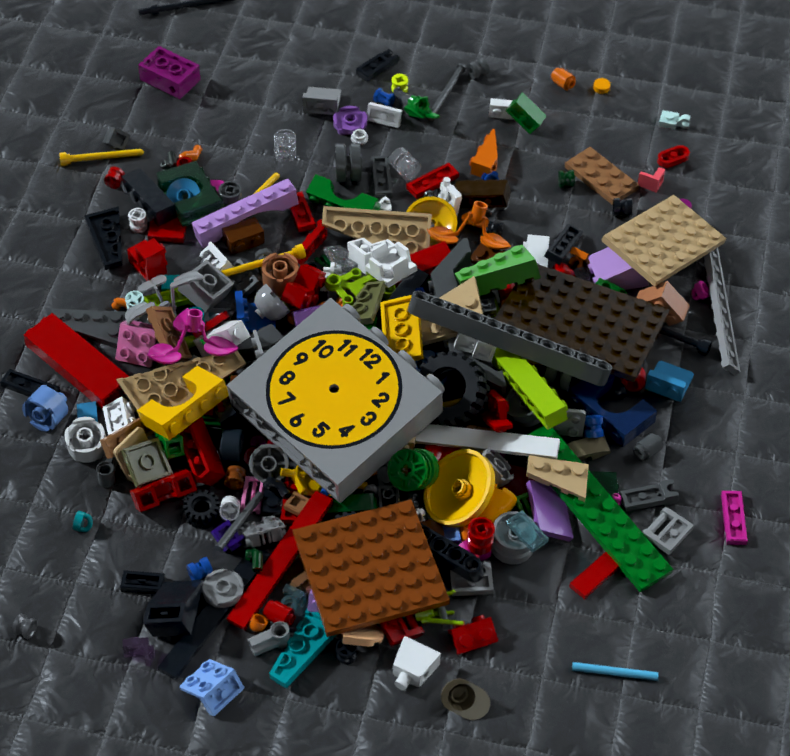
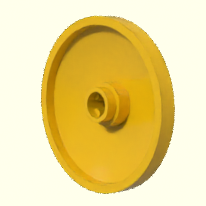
M461 449L448 454L438 462L439 475L432 486L424 489V504L429 516L439 524L452 528L467 525L471 520L479 517L488 506L495 488V473L490 461L477 451Z

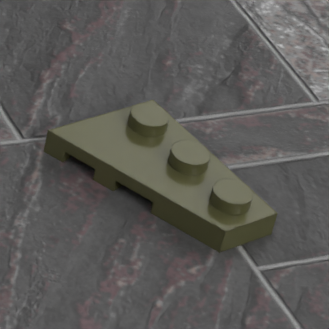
M384 280L366 283L355 297L356 302L352 307L360 315V323L363 325L373 324L386 289Z

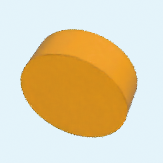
M605 78L596 79L593 85L594 91L599 94L608 93L611 85L610 81Z

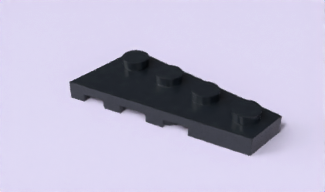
M119 206L84 215L104 269L109 270L123 266Z

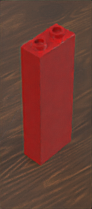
M51 313L44 317L37 325L28 329L23 334L25 344L31 351L92 402L96 401L97 406L101 410H103V406L125 394L116 379L130 376L55 314Z

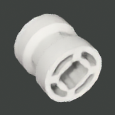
M142 208L131 209L128 213L131 231L134 233L144 232L148 227L146 211Z
M235 496L224 497L220 503V516L226 521L237 519L240 513V501Z

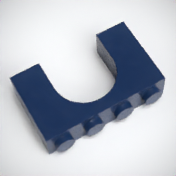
M610 374L605 386H597L580 380L569 389L567 401L572 407L586 411V416L602 415L603 423L601 428L604 429V432L614 442L622 447L655 423L657 410L644 399L623 413L608 412L598 404L597 400L614 386V375Z

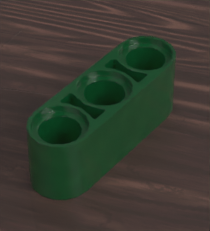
M374 493L350 494L343 502L339 503L332 496H328L333 499V504L322 520L325 522L335 519V516L338 514L341 516L342 512L351 514V511L360 513L379 508V497Z

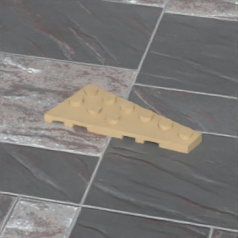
M323 206L322 226L354 239L365 238L372 244L387 239L394 244L400 242L412 254L430 246V235L427 232V228H431L432 214Z
M474 276L440 297V299L484 315ZM420 318L423 346L456 337L458 334L456 331Z
M236 351L226 356L209 355L201 358L198 357L190 361L171 364L149 372L137 373L134 376L122 377L116 380L136 410L151 399L163 406L173 407L183 404L193 397L194 394L189 392L182 376L194 367L199 366L224 380L244 367L246 362L239 352Z

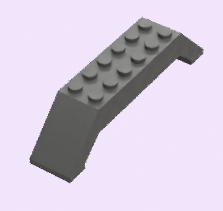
M463 238L431 272V281H428V294L440 298L458 286L454 273L459 272L462 268L471 266V250L468 238ZM456 337L439 341L440 348L443 347V352L446 354L448 351H455L477 362L484 369V374L488 376L489 381L487 385L490 386V390L494 389L504 398L507 386L503 371H496L476 358H472V353L454 349ZM453 373L448 375V378L452 377L453 385L462 390L466 389L465 379L461 374Z

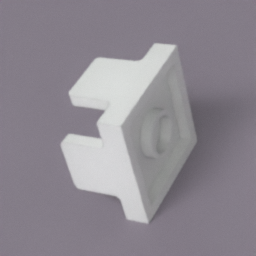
M386 242L370 250L371 258H369V263L365 265L366 272L378 281L384 280L387 288L417 271V265L411 261L409 249L400 242L395 243L396 249L388 251Z

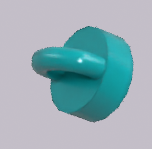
M77 511L72 529L78 532H88L93 525L92 516L86 512ZM86 518L88 520V524L86 527H82L84 519Z

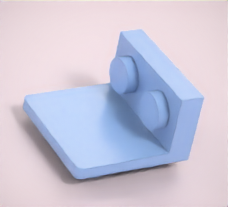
M211 659L204 662L195 673L188 676L185 682L180 685L182 691L200 698L211 716H215L245 689L233 668Z

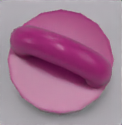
M704 281L694 284L691 292L694 300H704L710 296L709 288Z

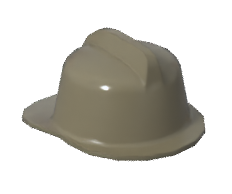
M453 679L442 690L441 701L444 707L465 719L478 720L489 711L490 698L487 692L467 680Z

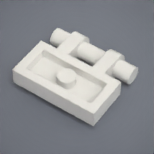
M445 177L440 184L441 192L438 194V197L447 201L458 216L462 195L454 185L450 184L451 179Z

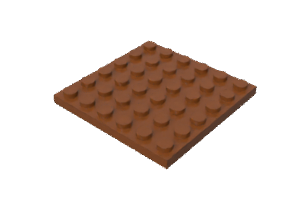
M412 499L293 529L294 539L327 637L450 604V599Z

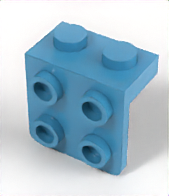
M658 361L655 369H650L647 375L645 389L681 402L694 374L691 371L667 362Z

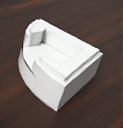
M385 196L379 201L381 205L379 210L392 211L390 200Z

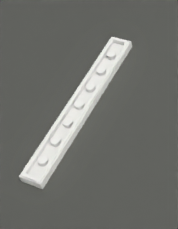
M429 424L416 435L415 444L438 445L477 451L491 448L492 450L489 452L557 459L560 439Z

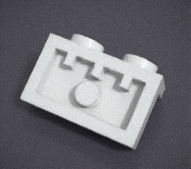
M491 98L489 117L513 119L505 111L513 100Z
M123 397L103 406L108 435L136 420L134 415L135 407Z

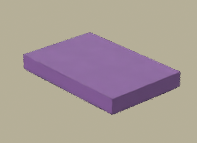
M529 480L526 486L533 521L537 526L538 534L570 542L573 539L567 505L551 486Z

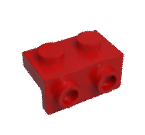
M483 614L473 617V622L465 624L464 622L463 625H452L453 628L449 629L448 633L452 635L457 654L498 642L491 617L485 618Z

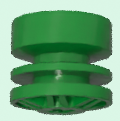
M410 448L399 450L392 455L388 462V477L393 486L402 491L427 489L438 478V460L427 449Z

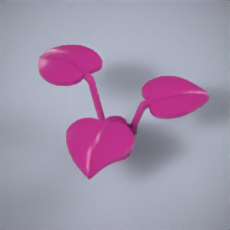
M187 308L173 321V328L182 332L177 346L173 348L169 344L159 343L149 349L147 356L161 364L178 362L181 359V353L178 350L186 332L201 331L203 340L206 342L204 350L213 356L229 355L236 352L238 347L223 337L211 336L208 339L204 329L205 323L202 320L203 312L199 309Z

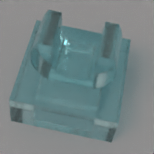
M286 583L282 590L284 597L281 603L285 605L288 602L293 603L291 608L294 611L297 610L298 606L303 608L306 603L305 592Z

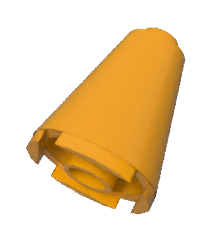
M496 483L488 506L479 516L488 518L493 523L501 514L510 512L515 507L517 497L505 487L503 490L496 488L498 485Z

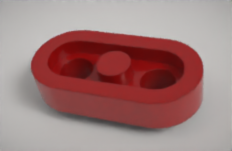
M677 145L661 151L658 154L657 163L663 168L678 165L689 159L690 150L686 146Z

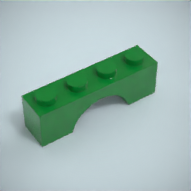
M315 174L306 191L309 200L317 205L320 203L327 207L379 210L381 207L377 198L365 193H361L359 196L348 200L338 198L334 195L332 181Z

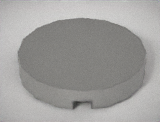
M219 569L206 576L202 585L204 599L210 605L226 608L238 603L244 592V584L238 573L228 571V569Z

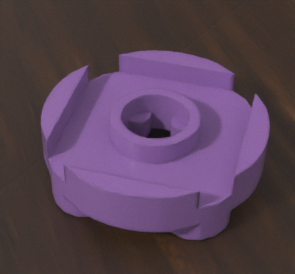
M345 106L340 108L339 112L334 113L333 125L340 135H352L355 130H365L367 126L366 112L360 111L356 106Z

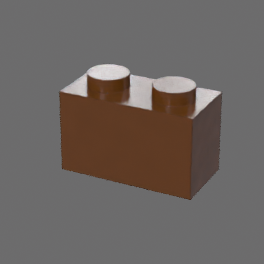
M256 217L222 228L223 241L231 255L265 243L264 230Z

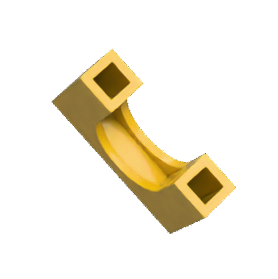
M199 366L194 367L182 376L189 392L194 394L193 397L185 403L173 407L163 406L151 399L137 410L143 425L170 441L229 396L227 386L222 378Z

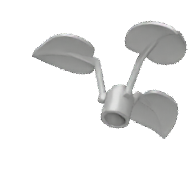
M188 271L177 276L174 282L170 284L172 303H169V301L164 302L157 286L167 281L165 275H158L138 286L137 290L144 293L154 288L161 302L159 306L172 307L176 316L175 309L177 307L175 305L174 288L205 278L197 271ZM142 302L129 308L125 313L127 324L130 325L135 319L146 314V309L155 306V303Z

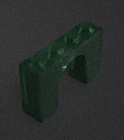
M196 161L156 173L158 187L165 194L171 183L180 178L191 179L200 188L201 192L196 196L174 203L177 219L182 227L190 225L192 222L214 213L224 206L222 197L218 196L215 186L212 187L210 178L205 176L203 167H199Z

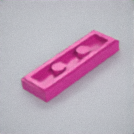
M722 491L721 501L726 545H747L748 538L742 491Z

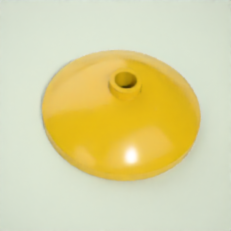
M431 196L418 199L406 211L432 214L431 224L434 227H447L453 232L457 230L458 221L455 210L447 201L439 197ZM430 236V246L440 243Z

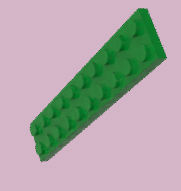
M542 426L528 434L559 438L560 446L557 459L582 463L553 428L547 430ZM589 470L585 502L578 500L577 496L570 493L568 495L562 493L561 489L550 485L605 552L619 565L621 571L640 593L672 573L673 568Z

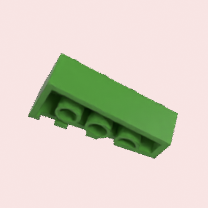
M523 245L514 246L508 251L497 253L494 257L481 260L473 266L462 268L459 272L454 273L458 286L474 276L479 296L490 293V289H505L508 284L517 282L519 285L525 283V279L534 277V280L541 278L536 259Z

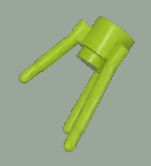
M450 590L447 592V594L449 596L454 594L456 591ZM433 609L415 614L416 621H421V623L464 624L463 621L434 618V616L439 615ZM446 611L447 615H453L455 611Z

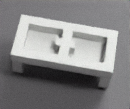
M212 242L208 243L209 245L199 255L203 258L206 254H209L204 261L208 260L220 271L234 267Z

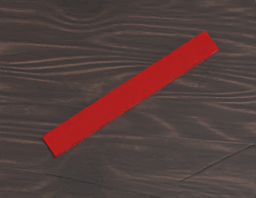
M318 491L314 492L263 565V571L256 575L227 617V622L244 631L247 629L253 615L258 613L299 553L293 529L320 523L333 504L332 498Z

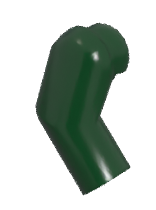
M253 548V550L247 549L245 551V559L252 560V571L262 572V553L256 548Z

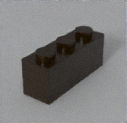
M508 179L456 181L455 188L462 195L459 208H472L475 201L486 203L488 208L508 206L511 194Z

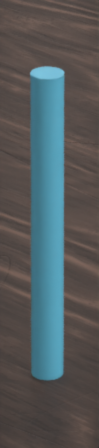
M577 662L572 664V671L658 681V672Z

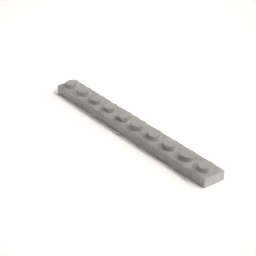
M716 248L704 256V266L707 272L706 279L709 283L711 307L714 312L713 320L716 324V336L719 341V352L722 358L721 365L725 371H729L735 376L741 371L719 250Z

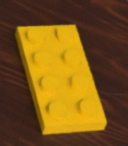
M412 295L380 302L382 332L388 339L389 344L387 346L396 353L404 350L414 361L424 359L421 319L407 311Z

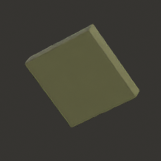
M159 437L121 450L135 488L173 474Z

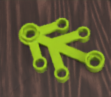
M353 268L342 276L337 274L329 275L324 284L327 290L335 291L341 297L343 306L345 304L352 306L354 298L348 295L344 289L350 290L356 297L366 283L378 280L372 278L373 276L370 274L361 278V270ZM350 279L355 280V281L352 282V283H351V282H347V281L350 280ZM396 286L386 287L383 298L388 300L395 291Z

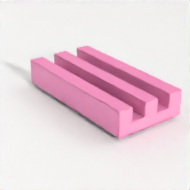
M245 476L240 513L247 506L246 500L250 481L253 482L250 501L256 494L257 482L260 481L255 477ZM260 482L259 491L264 494L263 483ZM262 500L252 512H256V514L261 513Z

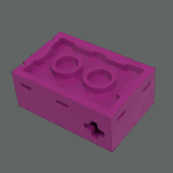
M158 46L143 62L138 64L140 80L179 99L201 80L198 64L161 46Z

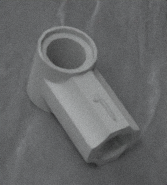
M278 621L272 624L269 630L249 638L248 643L253 655L256 657L276 647L286 648L287 642L290 639L289 626L285 622Z

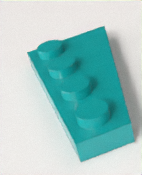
M306 609L305 617L302 621H299L293 637H290L285 651L281 652L269 673L271 680L286 689L336 637V635L326 636L318 612H311Z

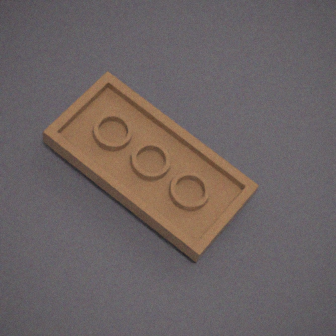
M591 147L565 162L567 170H574L576 177L612 205L614 198L623 200L639 189L638 183Z

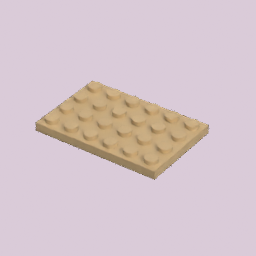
M672 195L605 234L601 241L655 287L723 245L727 238L679 198Z

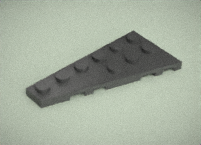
M52 308L51 312L76 333L80 334L82 338H92L97 340L98 343L117 348L120 323L126 320V312ZM147 313L134 320L151 324L148 321Z

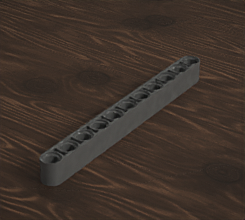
M414 291L407 311L416 317L594 385L605 386L608 381L612 366L606 361L425 292Z

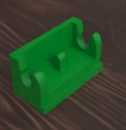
M523 92L505 110L529 134L536 130L547 116Z

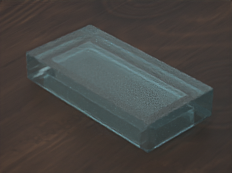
M523 510L506 520V525L532 553L548 543L549 538Z

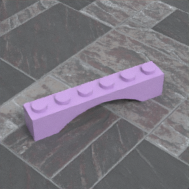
M287 178L192 222L195 237L202 248H205L209 245L208 243H215L223 237L222 228L236 224L260 212L289 209L299 204L296 189Z

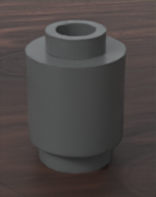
M650 433L635 444L633 452L639 460H647L662 450L663 441L660 436Z

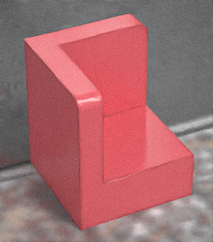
M659 167L654 175L640 172L638 177L639 186L657 193L663 183L665 169Z

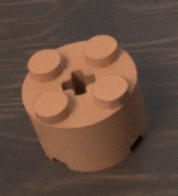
M284 252V255L272 253L265 257L262 262L263 286L267 284L278 297H282L288 282L295 281L299 270L297 259L293 255Z

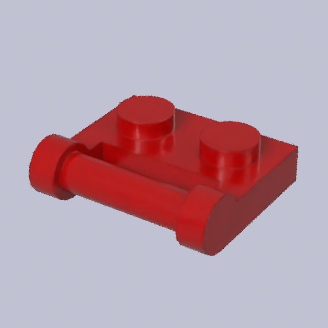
M413 614L405 616L411 630H408L402 617L379 623L391 646L402 643L404 636L415 639L425 633L423 628L419 627Z

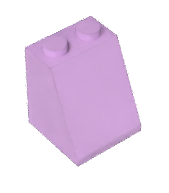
M609 247L588 256L590 264L587 265L591 274L595 275L592 278L594 283L599 278H602L625 290L649 285L643 276Z

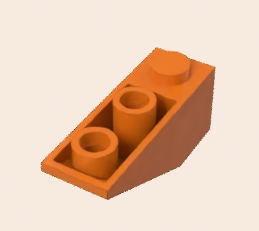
M492 129L490 134L485 136L482 146L479 145L475 157L472 156L469 163L472 175L481 177L483 173L490 174L492 171L497 170L498 154L495 129Z

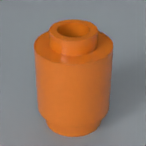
M556 68L551 74L553 82L564 90L572 89L575 86V76L565 69Z

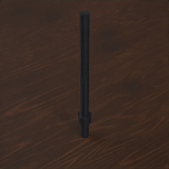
M190 0L159 6L155 4L151 5V7L138 9L139 15L151 13L155 15L163 11L230 0Z

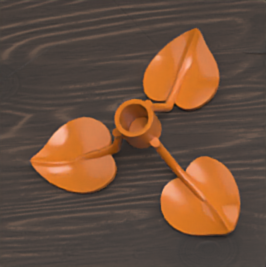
M475 201L472 210L461 216L463 223L456 232L443 226L427 228V232L435 240L454 244L458 242L456 236L460 234L466 224L482 228L484 236L480 237V241L486 247L497 250L511 248V245L500 235L486 232L489 224V219L485 216L488 205L481 201Z

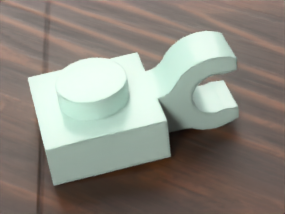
M663 110L659 127L676 130V126L688 129L690 115L684 114L679 117V113Z

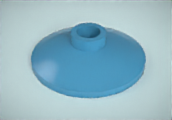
M180 178L172 182L166 193L167 197L175 204L176 212L182 214L193 211L201 200L199 186L188 178ZM188 194V198L183 200V196Z

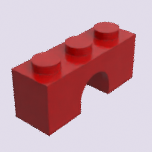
M184 469L132 489L130 494L136 510L143 512L160 505L159 502L165 499L184 496L197 491L191 471Z

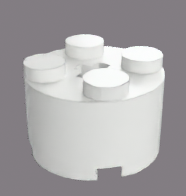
M80 417L72 421L73 423L65 430V441L72 458L77 462L84 463L101 459L105 452L100 440L106 437L102 424L95 421L92 417Z

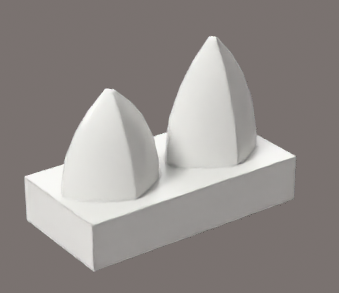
M372 102L368 104V121L395 128L400 127L402 110Z

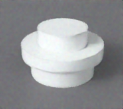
M357 129L351 135V141L363 145L368 141V135L365 130Z

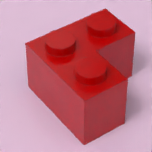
M155 238L149 241L144 240L127 249L129 262L146 281L158 275L167 274L166 249Z
M309 264L300 265L295 281L286 284L280 300L299 309L313 307L319 300L318 293L326 281V272Z

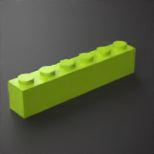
M496 347L491 363L498 371H503L505 380L543 426L549 430L568 420V406L566 402L558 398L555 389H551L546 379L540 377L534 365L531 366L528 359Z

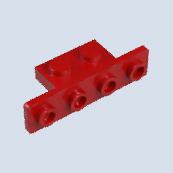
M494 389L490 390V393H487L489 402L484 403L483 406L485 411L483 414L479 412L477 415L495 432H506L507 429L513 428V424L507 419V412H509L508 401Z

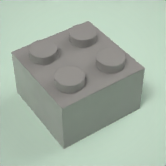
M205 260L192 270L202 274L205 279L187 283L177 289L194 305L202 308L205 314L225 299L234 285V282L208 260Z

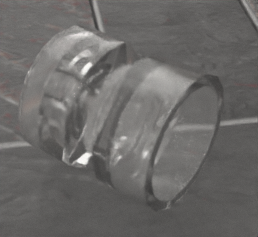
M281 129L274 134V155L278 161L290 162L297 156L296 134L292 130Z
M404 147L396 149L389 157V164L405 180L414 178L421 169L420 162L415 157H412L411 153Z

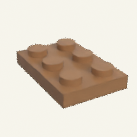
M151 306L147 308L148 321L153 326L157 341L169 344L175 348L182 332L173 328V321L176 316L172 307ZM184 338L178 350L181 353L179 361H189L192 359Z

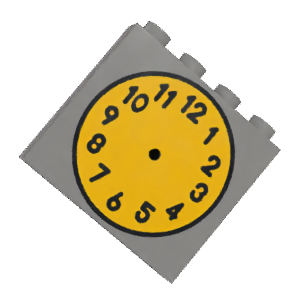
M330 298L226 386L232 407L273 444L279 446L293 462L334 499L341 503L390 460L392 455L401 450L443 412L442 393H444L445 389L440 380L434 375L428 374L424 377L416 370L415 361L407 352L400 350L396 353L387 346L389 344L388 339L380 329L372 327L369 330L361 324L360 315L351 305L345 304L341 307Z

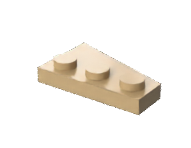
M529 455L527 477L544 485H552L559 488L562 493L567 495L570 493L577 496L578 500L585 502L589 464Z

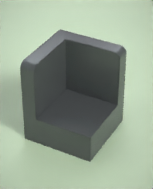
M109 127L103 143L124 150L130 134L115 127Z

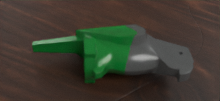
M400 87L394 89L395 101L402 106V110L406 115L418 118L438 119L440 115L433 113L429 108L430 104L427 96L420 97V95L407 94Z

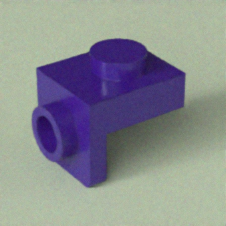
M229 520L211 531L217 542L232 525ZM236 532L223 551L226 552L229 549L234 551L242 545L240 541L245 538L243 534L239 535Z

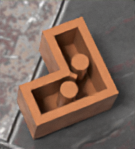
M668 281L662 282L655 287L651 286L640 290L636 297L654 305L670 309L665 321L669 326L683 322L690 306Z

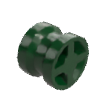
M559 170V188H564L565 186L574 187V170H569L568 172Z

